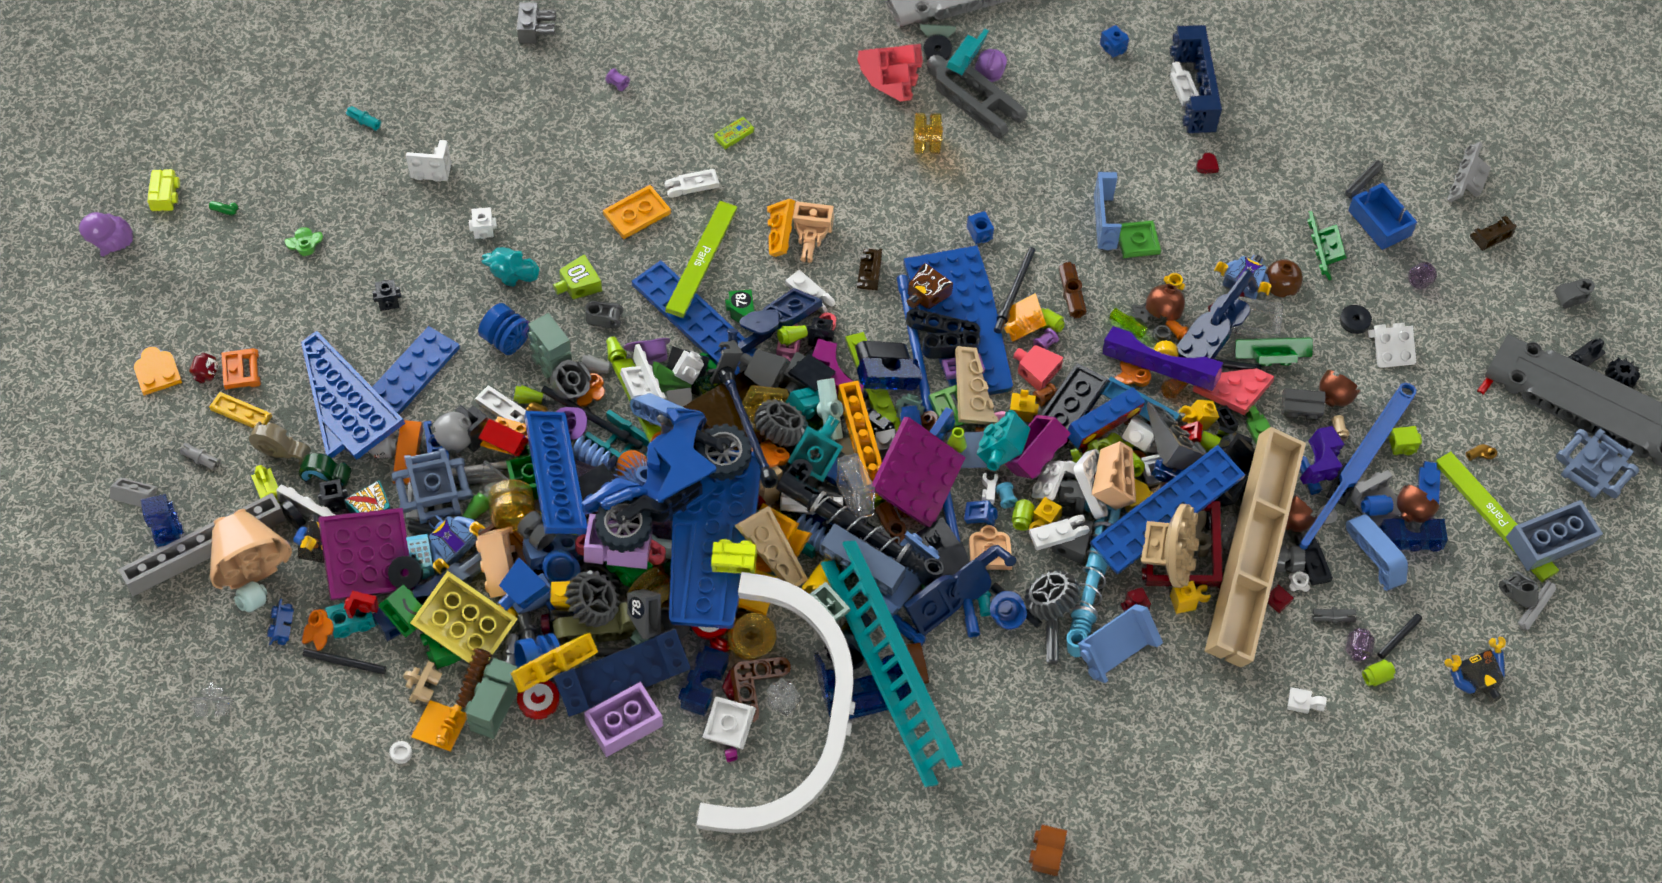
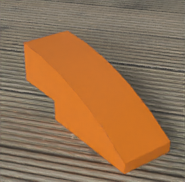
M404 420L405 424L400 427L394 472L407 469L404 456L420 455V444L423 434L422 422ZM409 478L403 479L404 485H408V482H410Z

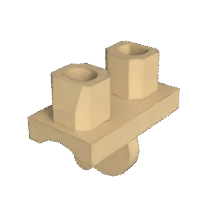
M428 661L420 676L418 675L420 669L414 667L412 672L406 671L403 677L407 680L405 685L407 688L411 689L413 684H416L409 701L415 703L416 700L428 703L434 691L425 687L424 684L427 681L436 686L442 673L432 668L434 663Z

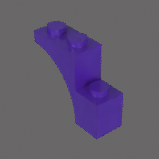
M1333 426L1319 428L1308 440L1314 453V465H1310L1299 478L1303 484H1316L1323 480H1333L1338 476L1339 470L1343 467L1337 456L1345 444Z

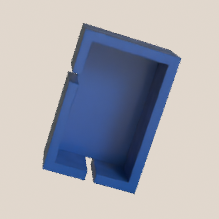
M1384 183L1369 189V192L1364 191L1354 196L1348 210L1381 250L1412 236L1417 224L1414 217L1407 210L1404 211L1405 207Z

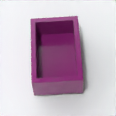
M1037 415L1028 425L1031 429L1022 454L1004 464L1014 475L1030 479L1037 477L1042 472L1043 466L1054 458V453L1058 448L1065 445L1071 433L1055 417Z

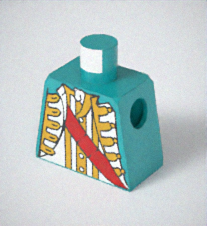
M380 481L344 499L350 513L391 509Z

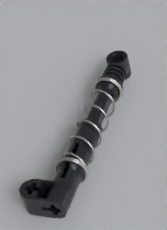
M804 459L795 460L781 477L776 486L778 491L806 507L810 514L814 515L816 513L824 518L826 524L832 523L834 525L835 523L854 536H859L862 541H867L877 547V550L880 549V552L887 553L893 557V560L906 568L908 567V571L913 570V574L918 573V579L923 585L928 586L941 577L944 565L940 560L936 558H927L925 560L924 555L920 557V553L916 554L917 551L914 550V546L907 543L901 546L899 537L888 538L883 535L882 526L875 529L867 525L866 516H858L850 511L849 506L844 507L834 501L833 496H826V492L823 490H816L808 485L807 482L812 472V465ZM881 528L882 532H878L877 529Z

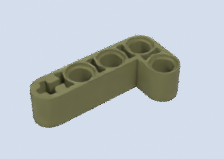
M627 602L618 606L619 611L615 614L614 619L604 626L587 627L585 623L579 624V618L562 617L554 620L553 629L559 645H563L587 633L591 634L594 642L631 638L636 627L627 614Z

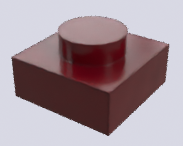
M1278 584L1270 592L1267 604L1280 613L1293 602L1294 597Z

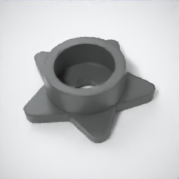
M1146 303L1141 306L1132 305L1134 313L1131 319L1147 324L1149 317L1153 315L1146 310Z

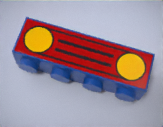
M1132 387L1070 423L1068 431L1071 434L1068 438L1079 450L1138 415L1145 401L1135 388Z

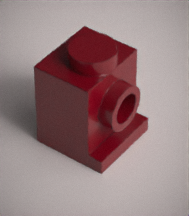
M1143 587L1127 592L1125 601L1120 604L1124 612L1135 604L1147 607L1150 610L1151 603Z

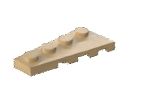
M957 346L955 356L958 422L994 425L999 421L993 411L992 399L990 400L987 391L989 388L987 381H984L983 368L977 348Z
M770 506L761 509L734 525L747 541L756 544L757 553L780 580L795 586H799L808 580Z

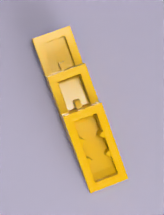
M587 633L528 662L511 672V676L518 691L524 692L539 682H545L560 672L568 671L598 653L591 634Z

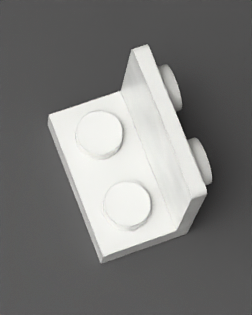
M439 140L438 147H435L434 155L406 153L411 178L416 180L428 179L437 182L448 181L452 163L446 140Z

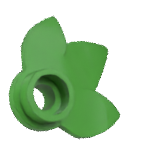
M302 227L296 230L295 237L285 239V245L291 250H297L302 256H308L314 253L315 245L323 240L322 232L312 234L309 228Z

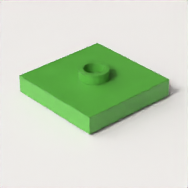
M1153 220L1121 223L1119 244L1123 258L1160 255L1161 248Z

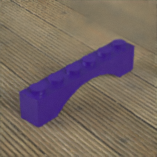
M1114 326L1104 339L1103 355L1210 391L1214 390L1221 378L1223 362L1208 357L1183 358L1166 355L1147 347L1131 332Z

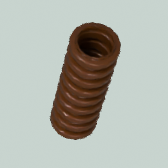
M474 649L473 652L475 654L471 656L473 660L469 662L471 666L467 668L468 674L464 676L466 680L462 682L464 686L460 688L461 693L458 694L457 705L466 708L467 703L473 700L475 688L479 682H482L486 665L490 663L488 659L492 657L491 652L487 650Z

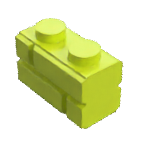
M174 170L151 171L147 200L151 211H173L174 203H178L176 188H180V179L176 177Z
M727 539L713 542L712 572L740 574L741 572L755 574L756 544L750 541L732 543Z

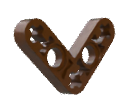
M775 657L741 661L732 666L730 675L735 702L747 703L750 701L751 704L749 706L756 708L752 723L759 717L754 681L780 678L787 675L791 670V664L788 659ZM758 664L765 667L764 675L757 673L756 666ZM778 664L784 666L783 670L774 669L771 671V667H775ZM750 669V672L741 675L740 673H737V670ZM742 687L749 690V698L745 699L741 696L740 689Z

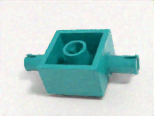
M1008 410L999 422L994 425L990 424L984 429V435L979 442L977 455L986 463L988 469L996 471L1001 465L1022 454L1031 428L1015 411Z
M829 415L821 431H816L807 426L800 441L790 452V458L787 462L792 464L798 459L808 461L812 465L810 476L823 482L843 448L842 445L832 440L831 437L841 421L836 418L834 420V417ZM818 448L819 456L811 458L810 450Z

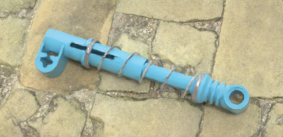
M1085 499L1084 509L1092 513ZM1106 504L1108 515L1094 522L1092 528L1094 534L1090 537L1092 539L1096 538L1105 531V526L1109 528L1117 522L1121 508L1115 510ZM1092 546L1086 552L1088 555L1086 567L1082 568L1084 572L1088 573L1086 583L1078 585L1079 588L1084 590L1082 599L1078 601L1081 603L1079 605L1075 602L1077 606L1071 610L1072 623L1067 634V651L1074 657H1081V650L1079 645L1073 642H1081L1090 636L1092 625L1098 618V613L1094 606H1097L1102 601V595L1098 590L1105 586L1106 578L1104 575L1110 568ZM1100 577H1103L1104 584L1098 588ZM1098 592L1100 600L1094 605L1096 593Z

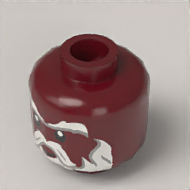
M201 353V355H196L193 358L189 372L194 376L193 380L204 384L205 381H212L214 379L219 364L216 361V357L207 353Z

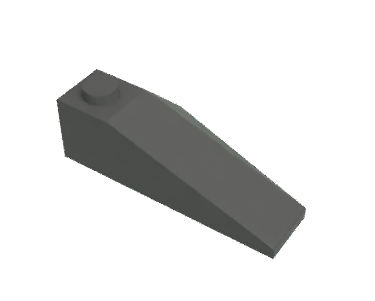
M1150 402L1147 403L1146 406L1157 451L1163 459L1165 466L1170 469L1174 467L1184 470L1207 453L1199 442L1193 443L1188 438L1190 434L1177 426L1178 422L1164 408Z

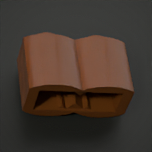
M1042 824L1040 831H1035L1033 843H1036L1037 847L1036 851L1031 850L1028 862L1032 863V871L1058 876L1068 830Z

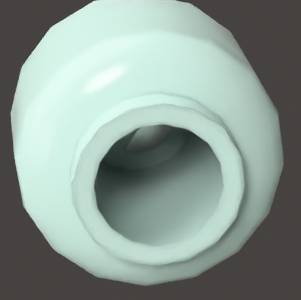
M251 581L236 590L234 601L240 610L252 612L265 605L267 590L262 584L259 585L257 582Z

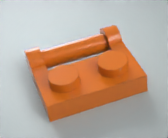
M251 348L221 353L225 390L247 386L259 387L261 385V379L258 377L257 358L259 357V352L257 349ZM243 359H249L250 377H244Z

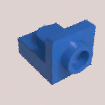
M989 500L966 502L964 521L967 524L986 522L988 525L995 526L998 512Z

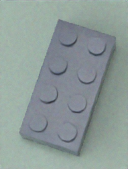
M1579 500L1516 525L1506 538L1526 570L1529 571L1593 545L1603 533L1583 502Z
M834 523L821 543L823 557L828 561H836L842 565L841 569L845 570L851 565V561L842 543L844 541L856 540L881 594L893 596L906 576V567Z

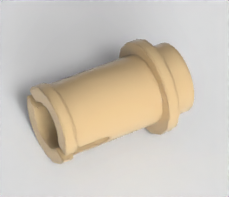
M1336 415L1331 419L1333 428L1341 440L1345 441L1348 439L1349 431L1346 429L1344 417Z

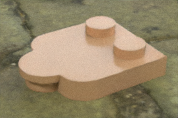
M984 526L979 532L973 533L969 538L970 561L993 545H999L1011 554L1010 537L1004 532H998L994 526ZM999 556L985 566L986 570H1012V566H1006L1004 560Z

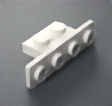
M640 344L635 345L633 360L636 367L621 368L620 372L631 399L651 393L666 400L665 394L659 388L658 379H655L652 366L648 364L645 351L642 350Z

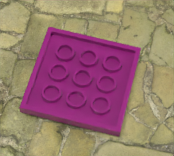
M904 417L869 489L924 527H931L932 523L936 521L966 457L910 417Z
M403 508L318 518L330 601L346 599L350 597L352 590L369 595L394 593L398 589L390 582L388 569L396 558L409 556ZM404 569L403 575L405 577L408 576V570Z

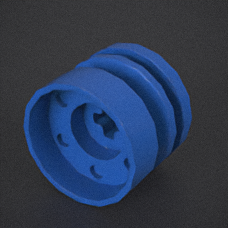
M498 303L482 318L478 333L480 337L490 344H494V347L502 353L511 355L527 340V333L529 332L528 323L530 322L521 315L515 314V311L504 303Z
M553 633L545 634V636L539 635L536 638V642L532 638L516 640L514 644L516 666L520 668L559 647L556 636Z

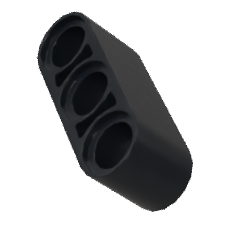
M974 331L927 334L924 337L922 352L928 359L956 358L955 349L957 346L977 348V351H979L980 336Z
M861 341L855 346L859 363L863 367L904 369L911 365V358L905 343Z

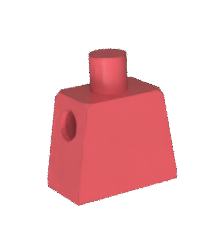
M1037 345L1033 346L1028 353L1018 348L1013 358L1020 362L1018 374L1038 391L1051 381L1062 368L1063 363L1062 356Z

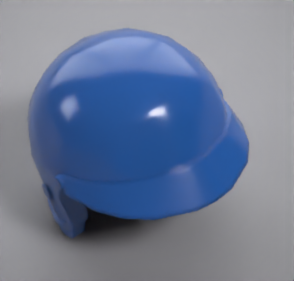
M562 549L552 550L543 560V572L550 583L571 581L572 578L580 573V565L577 559L568 551Z
M1013 591L998 593L990 604L991 617L1003 629H1015L1022 625L1026 619L1027 610L1024 601L1020 595Z

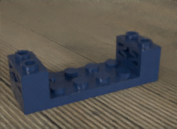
M1206 25L1177 26L1176 33L1172 35L1173 46H1170V56H1173L1174 62L1193 63L1194 69H1197L1196 82L1200 83L1199 96H1190L1189 103L1185 105L1186 115H1183V126H1186L1187 133L1216 132L1222 107Z
M673 629L638 645L579 668L554 676L568 716L572 717L597 706L639 682L646 688L687 672L691 668L677 631Z

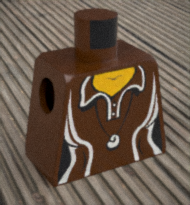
M924 263L909 283L908 295L910 297L906 302L913 309L919 304L926 309H930L952 294L953 282L927 263Z

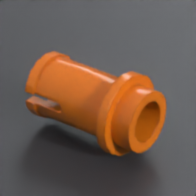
M1168 320L1165 324L1177 336L1178 340H1181L1189 330L1188 327H1183L1175 320Z

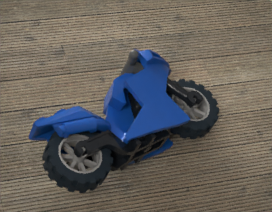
M667 408V417L664 415L657 416V421L661 423V435H658L648 444L646 483L641 486L638 483L623 478H616L612 482H606L595 494H589L583 500L582 510L585 515L598 511V514L595 516V528L598 539L601 540L605 547L608 546L611 551L618 550L619 553H625L628 550L633 552L635 548H641L643 543L647 542L650 538L652 524L662 525L667 519L669 522L672 521L673 516L686 511L687 508L705 499L717 489L716 483L707 476L712 479L719 478L721 481H725L728 478L732 480L735 479V476L742 475L744 469H748L749 462H751L752 447L749 437H746V433L743 430H738V427L734 425L731 427L728 424H723V426H718L717 424L713 428H707L702 432L701 430L707 419L701 411L686 408ZM736 446L739 449V453L730 451ZM731 456L737 457L734 461L731 462ZM609 521H617V523L608 524ZM617 528L618 530L616 534H614L609 529Z

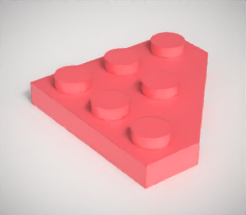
M1258 368L1222 372L1221 378L1213 391L1194 385L1193 392L1223 406L1227 405L1229 409L1245 416L1273 383L1274 376Z

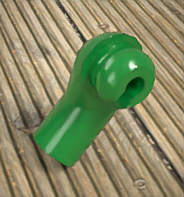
M216 201L209 203L210 210L230 216L235 215L239 209L238 205L234 202H231L229 205Z

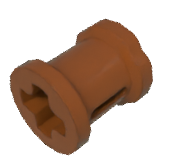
M1048 383L1040 391L1035 390L1033 392V396H1036L1035 402L1040 407L1045 406V403L1053 398L1057 388L1054 384Z

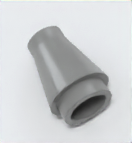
M590 354L588 356L583 355L581 362L588 369L589 373H608L610 363Z

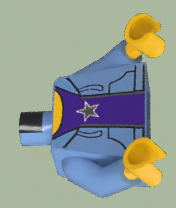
M1254 254L1251 259L1241 256L1239 260H1234L1227 264L1221 261L1217 263L1214 271L1220 272L1221 276L1225 275L1223 286L1231 289L1246 269H1250L1259 288L1258 291L1252 293L1247 290V285L1243 290L1244 296L1256 300L1260 292L1266 293L1267 296L1269 295L1271 284L1268 275L1265 273L1266 266L1261 264L1263 261L1261 256Z
M438 515L434 516L429 521V525L434 529L429 536L432 541L430 548L434 562L433 568L441 574L443 567L448 569V564L456 563L476 543L477 536H479L478 531L481 528L485 530V527L471 518L457 516L453 519L449 516L443 521Z

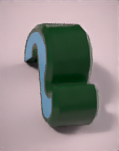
M311 453L303 458L298 474L305 482L312 475L326 482L340 479L342 487H346L352 469L344 462L336 463L328 455Z

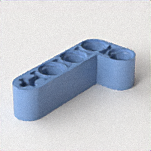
M651 393L633 398L630 401V407L634 415L660 427L661 423L657 421L658 415L667 417V408H684Z
M1367 514L1348 520L1346 522L1347 532L1379 568V582L1384 585V590L1388 591L1405 584L1407 581L1408 563L1404 554Z

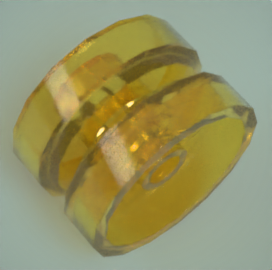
M915 113L914 153L923 154L926 149V142H928L930 154H940L943 138L941 113H931L929 125L927 124L925 113Z
M520 480L501 481L489 491L490 519L492 524L498 529L512 527L513 531H517L520 521L529 513L536 511L532 487L526 482Z

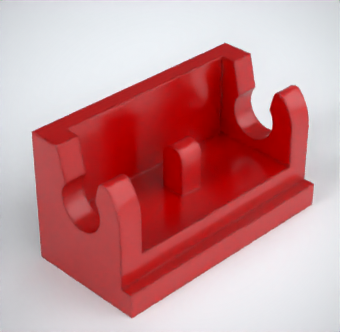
M490 418L479 436L480 440L518 457L528 443V439L524 434Z

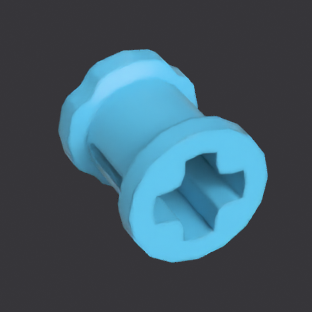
M1003 482L995 488L996 493L999 494L1001 499L1000 506L1004 509L1013 507L1015 502L1018 501L1014 496L1013 484L1011 482Z

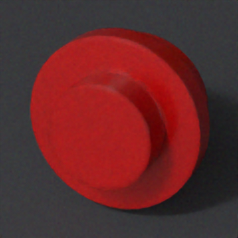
M716 637V639L710 640L711 645L709 648L717 654L725 655L726 651L730 649L727 645L728 642L723 638Z

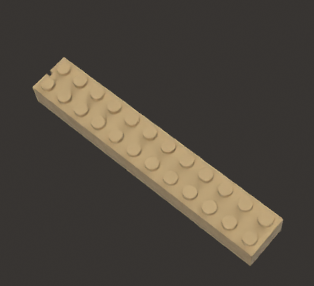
M1273 427L1268 428L1258 436L1204 651L1220 659L1225 657V661L1240 668L1254 661L1306 445L1305 442Z

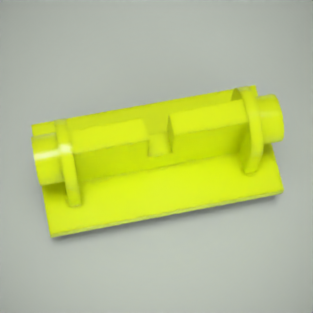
M258 465L255 468V474L251 475L260 499L273 493L277 502L280 503L276 492L278 485L271 468L266 469L263 465Z

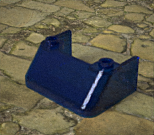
M815 652L814 658L818 682L827 712L831 718L836 684L835 671L832 669L826 670L819 653ZM895 654L885 656L881 660L882 664H886ZM896 663L887 671L891 683L904 674L899 663ZM873 675L853 679L852 702H855L854 715L849 714V719L889 710ZM908 682L896 690L900 701L911 693Z

